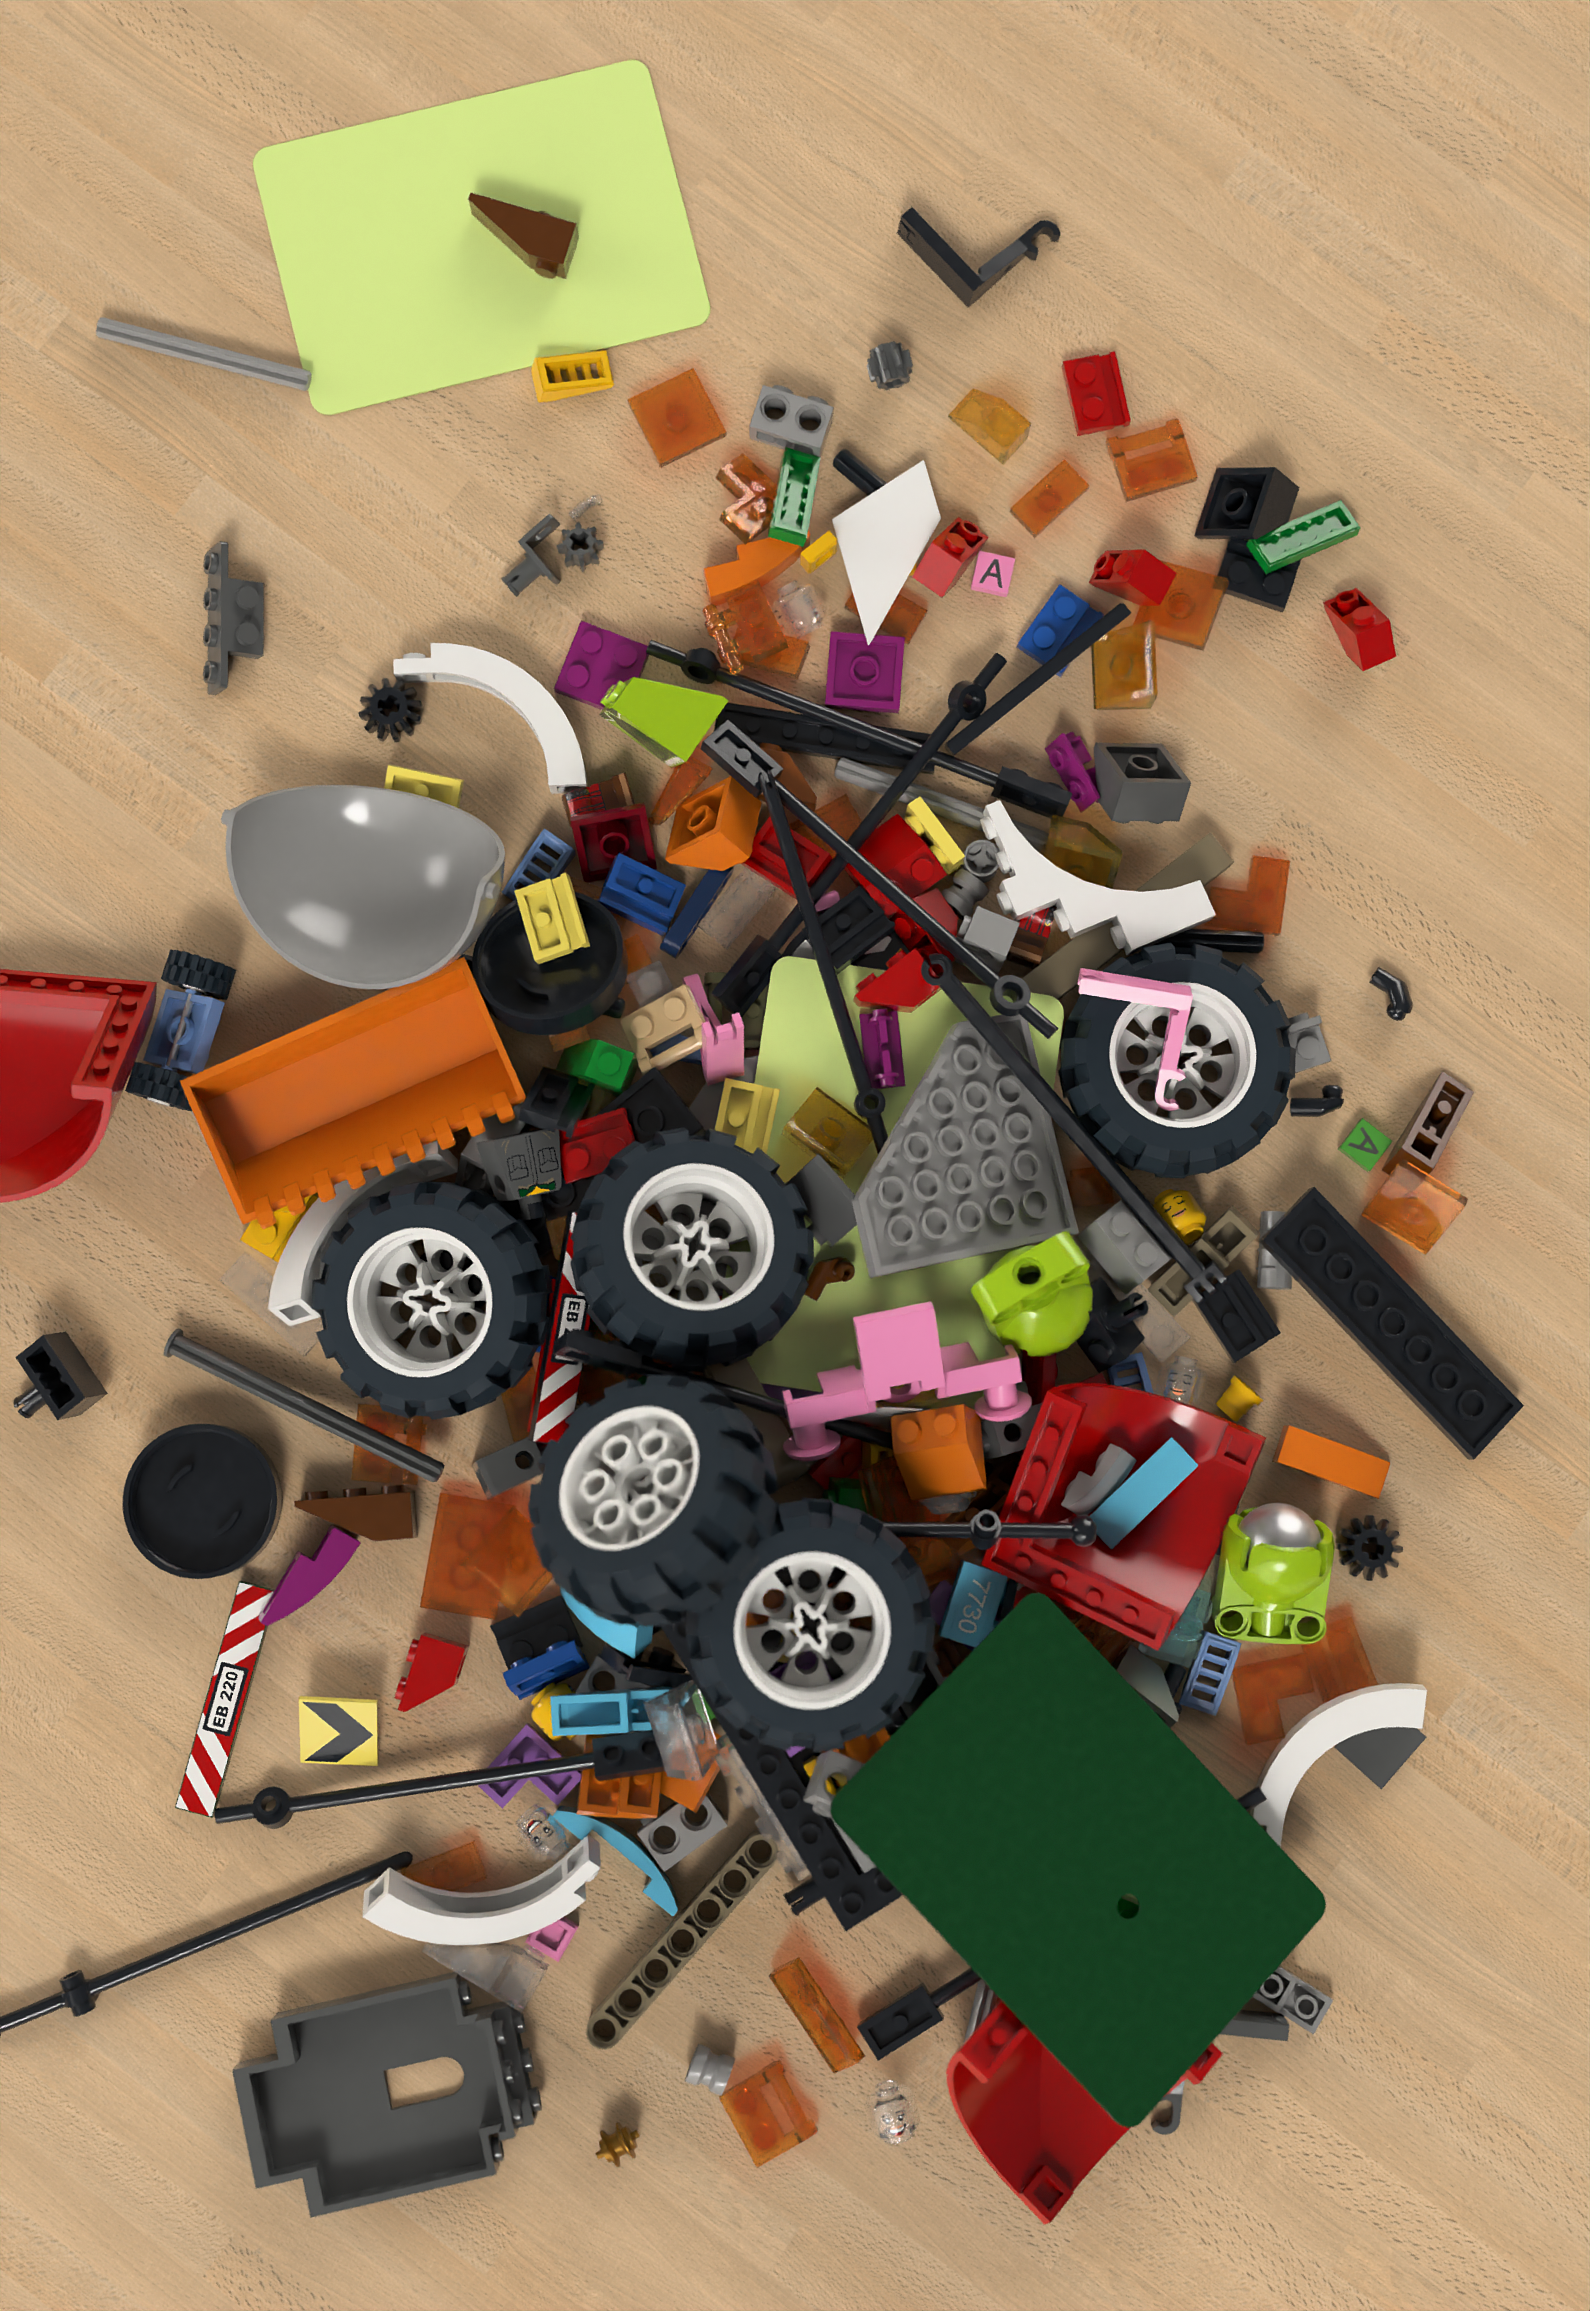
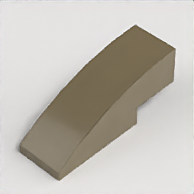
M1232 1205L1189 1248L1204 1266L1214 1260L1224 1270L1258 1236L1259 1231ZM1176 1261L1147 1289L1174 1317L1194 1299L1184 1288L1183 1284L1190 1277ZM1213 1276L1210 1280L1213 1281L1216 1277ZM1203 1285L1198 1288L1200 1291L1204 1289Z

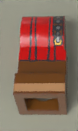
M626 773L611 776L610 780L590 785V787L570 791L561 797L570 827H572L570 817L635 805Z
M1056 905L1020 919L1019 927L1005 960L1033 970L1039 966L1051 932L1050 928L1054 920L1053 911L1057 910Z

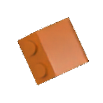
M732 776L680 802L677 805L665 860L670 864L724 871L736 864L744 863L750 858L753 851L752 845L759 822L758 817L762 802L748 792Z
M965 1404L890 1416L893 1453L911 1500L917 1501L987 1490L981 1419L974 1409Z

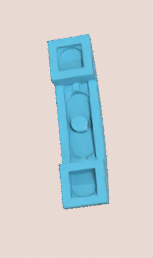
M568 1806L558 1807L552 1816L581 1841L593 1829L650 1877L644 1886L643 1892L671 1916L676 1914L679 1903L673 1886L666 1873L641 1842L625 1829L604 1817L576 1814L577 1808Z

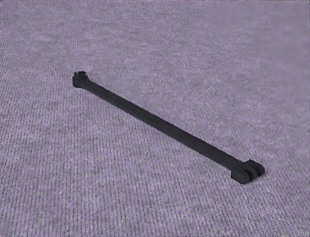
M942 953L930 954L931 964L941 965L944 971L939 977L932 976L929 972L930 964L925 959L921 966V974L924 980L931 985H938L1190 1277L1183 1284L1199 1305L1207 1301L1204 1294L1198 1289L1201 1285L1212 1296L1218 1292L1217 1287L1210 1280L1211 1277L1215 1276L1223 1286L1231 1282L1214 1260L1206 1266L1203 1265L952 973L953 966L951 960Z

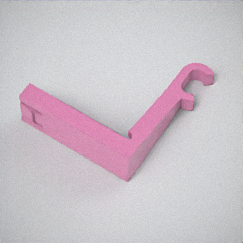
M1080 968L1078 993L1170 1008L1154 1094L1156 1103L1162 1109L1167 1111L1179 1109V1104L1175 1098L1166 1099L1163 1094L1167 1080L1175 1078L1181 1081L1186 1078L1185 1072L1177 1068L1193 998L1191 987Z
M696 973L682 977L683 985L689 986L706 1021L702 1023V1048L700 1049V1055L707 1085L723 1082L725 1078L733 1079L743 1076L744 1025L740 1014H732V1026L731 1023L721 1025L708 1003L699 975Z

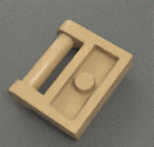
M685 984L619 1020L638 1059L643 1075L654 1067L660 1071L702 1048V1023L706 1021L689 986ZM693 1027V1036L654 1057L650 1052L652 1048Z

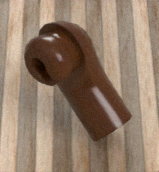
M835 1257L817 1262L807 1279L808 1287L804 1295L818 1301L826 1284L851 1280L855 1274L854 1265L847 1258Z

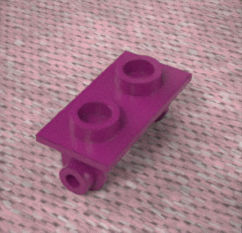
M1073 731L1066 735L1065 733L1060 734L1045 748V751L1049 756L1051 765L1057 770L1065 784L1067 791L1072 793L1071 800L1075 802L1080 813H1082L1093 803H1099L1100 795L1097 792L1095 766L1087 770L1083 766L1090 762L1092 757L1085 747L1081 736L1076 737Z
M876 1009L872 1013L859 1014L864 1062L872 1087L874 1089L904 1087L905 1077L897 1011L888 1012L887 1009Z

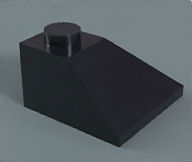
M1276 467L1217 468L1194 536L1198 539H1258L1289 521L1300 487Z

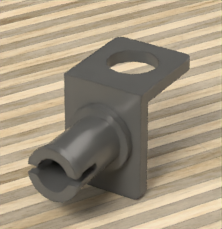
M548 514L518 541L526 551L524 554L526 558L505 577L501 578L516 597L540 575L543 577L547 576L555 585L560 583V580L534 550L539 543L560 526V523L551 514Z

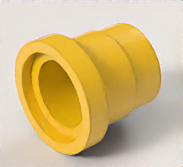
M1234 1375L1229 1380L1232 1384L1215 1404L1237 1423L1255 1404L1259 1406L1263 1399L1245 1382Z

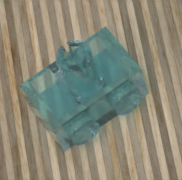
M1197 1589L1178 1624L1159 1650L1141 1642L1138 1650L1145 1655L1190 1668L1192 1660H1197L1201 1651L1202 1639L1200 1637L1202 1634L1200 1631L1204 1628L1203 1623L1206 1624L1209 1621L1212 1613L1213 1602L1209 1601L1211 1593Z

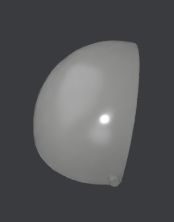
M356 785L303 786L257 796L236 808L224 810L221 817L222 824L227 826L225 847L230 881L236 898L251 925L288 962L319 979L333 984L359 989H387L410 984L441 971L457 960L477 940L489 922L500 895L504 875L505 850L498 835L475 816L457 807L425 796L392 789Z

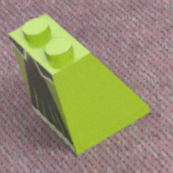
M632 677L625 682L619 680L616 685L613 684L600 701L605 707L599 715L672 768L685 763L729 700L716 694Z

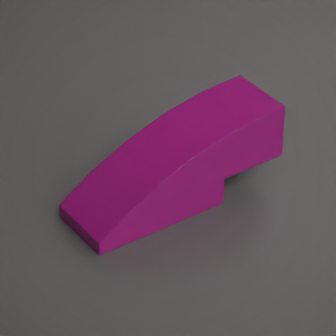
M330 1525L312 1557L297 1551L259 1615L260 1623L269 1626L290 1615L313 1599L345 1567L361 1542L337 1527Z

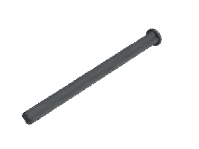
M176 1329L165 1345L164 1356L169 1358L174 1355L430 1482H437L443 1473V1463L183 1336V1330Z

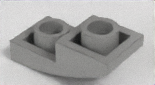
M1110 1443L1106 1452L1099 1456L1092 1477L1079 1471L1076 1478L1069 1483L1061 1505L1077 1516L1090 1514L1117 1490L1137 1460L1123 1449Z
M1280 1966L1252 1996L1312 2034L1317 2030L1333 2002L1332 1998Z

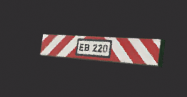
M239 1581L175 1805L177 1809L210 1818L214 1817L268 1626L260 1623L258 1617L275 1589L245 1581Z

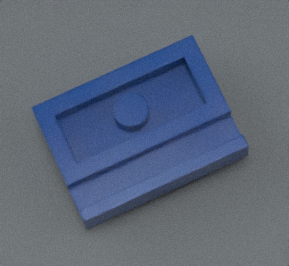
M1059 585L1020 639L1017 648L1041 665H1044L1100 620L1104 614L1100 611L1098 613L1090 607V604L1062 585ZM1071 662L1056 675L1061 678Z
M618 853L612 862L597 901L609 911L664 936L668 932V926L674 917L686 885Z
M567 1641L557 1642L546 1649L547 1653L534 1659L526 1657L514 1662L510 1670L502 1673L507 1687L515 1696H518L519 1700H522L543 1690L552 1682L555 1684L589 1669L590 1666L585 1654L582 1653L574 1641L569 1643Z

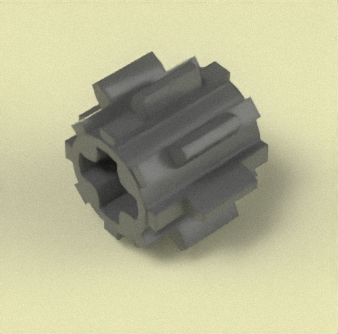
M890 342L880 344L870 350V358L867 359V369L870 382L876 381L878 389L890 390L899 388L910 381L909 374L912 373L913 363L910 351L903 350L901 343Z
M577 522L575 529L571 531L569 529L562 530L564 540H562L561 544L557 545L559 554H565L564 562L567 568L577 565L580 566L582 572H585L586 565L590 563L592 565H599L600 562L597 554L604 549L603 541L596 539L597 531L594 526L584 529L581 527L580 522ZM585 543H587V550L579 548L575 552V544L583 546Z

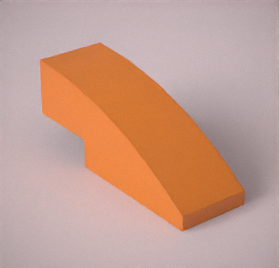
M809 529L804 547L769 537L736 545V561L703 568L711 607L736 600L756 591L777 578L800 558L802 551L810 546Z
M1290 1425L1283 1426L1272 1462L1377 1499L1380 1498L1390 1466L1388 1461Z

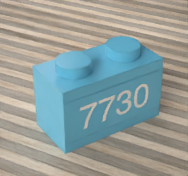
M961 1560L938 1634L976 1648L999 1624V1621L994 1619L999 1605L1003 1606L1008 1583H1006L1008 1577L992 1569Z

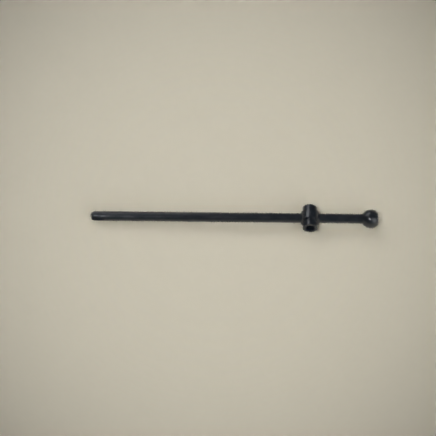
M767 770L772 788L768 790L763 774L760 772L758 776L760 786L857 1087L858 1095L855 1097L854 1109L861 1118L867 1119L877 1153L879 1154L888 1139L881 1116L886 1105L885 1098L878 1089L872 1087L772 772ZM871 1098L874 1100L875 1109L866 1108L864 1099Z
M983 1510L975 1515L971 1522L880 1521L896 1537L970 1538L973 1545L980 1550L990 1549L998 1542L999 1538L1071 1539L1076 1545L1084 1547L1095 1542L1097 1536L1096 1521L1086 1515L1076 1516L1071 1523L1000 1522L998 1516L993 1511Z
M407 1851L401 1852L94 1979H85L82 1970L74 1971L59 1980L63 1988L61 1992L1 2016L0 2037L1 2033L64 2007L71 2008L74 2017L86 2014L96 2008L93 1996L376 1880L389 1867L395 1871L403 1869L412 1863L413 1855Z

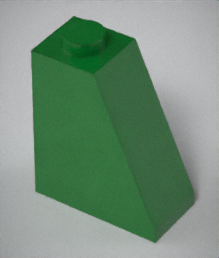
M568 1037L555 1071L579 1078L578 1082L587 1086L589 1083L595 1084V1089L618 1097L631 1086L639 1065L635 1053L599 1039Z

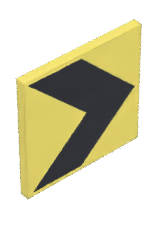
M299 1697L301 1763L378 1766L377 1700Z

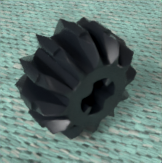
M383 678L382 689L378 690L375 685L370 684L368 689L373 696H362L360 698L361 704L366 708L359 712V717L361 720L368 721L365 729L369 734L377 731L378 740L383 742L391 733L392 739L396 743L400 742L399 732L404 730L409 737L414 734L409 725L410 723L415 725L421 724L422 719L416 712L423 709V704L420 700H414L417 695L414 687L405 690L404 681L398 679L392 688L388 678ZM393 704H395L398 712H391L389 717L386 716L384 709H391Z
M1373 1515L1365 1516L1364 1525L1358 1518L1351 1519L1350 1522L1354 1532L1345 1528H1341L1339 1531L1343 1537L1348 1539L1347 1544L1336 1543L1337 1550L1347 1551V1554L1339 1559V1563L1341 1565L1352 1563L1349 1574L1357 1577L1363 1570L1364 1580L1367 1581L1373 1580L1375 1571L1381 1578L1387 1577L1388 1571L1385 1564L1395 1568L1399 1565V1562L1391 1557L1392 1552H1403L1402 1546L1392 1545L1391 1543L1400 1536L1399 1532L1393 1530L1386 1533L1389 1521L1381 1519L1376 1525ZM1367 1538H1369L1370 1543L1376 1544L1377 1547L1376 1552H1370L1372 1556L1370 1558L1367 1552H1362V1544L1369 1543Z

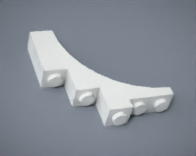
M1000 800L986 805L983 811L984 818L980 819L983 831L988 840L994 838L999 852L995 856L1004 875L1009 873L1010 878L1001 882L999 886L1001 892L997 894V899L1005 915L1010 913L1014 921L1056 905L1057 910L1053 911L1056 923L1061 932L1067 930L1070 939L1112 922L1114 927L1110 928L1113 941L1118 949L1124 948L1128 956L1142 950L1143 947L1152 946L1204 924L1216 915L1201 880L1173 889L1146 892L1116 890L1086 882L1058 868L1036 851L1014 826Z

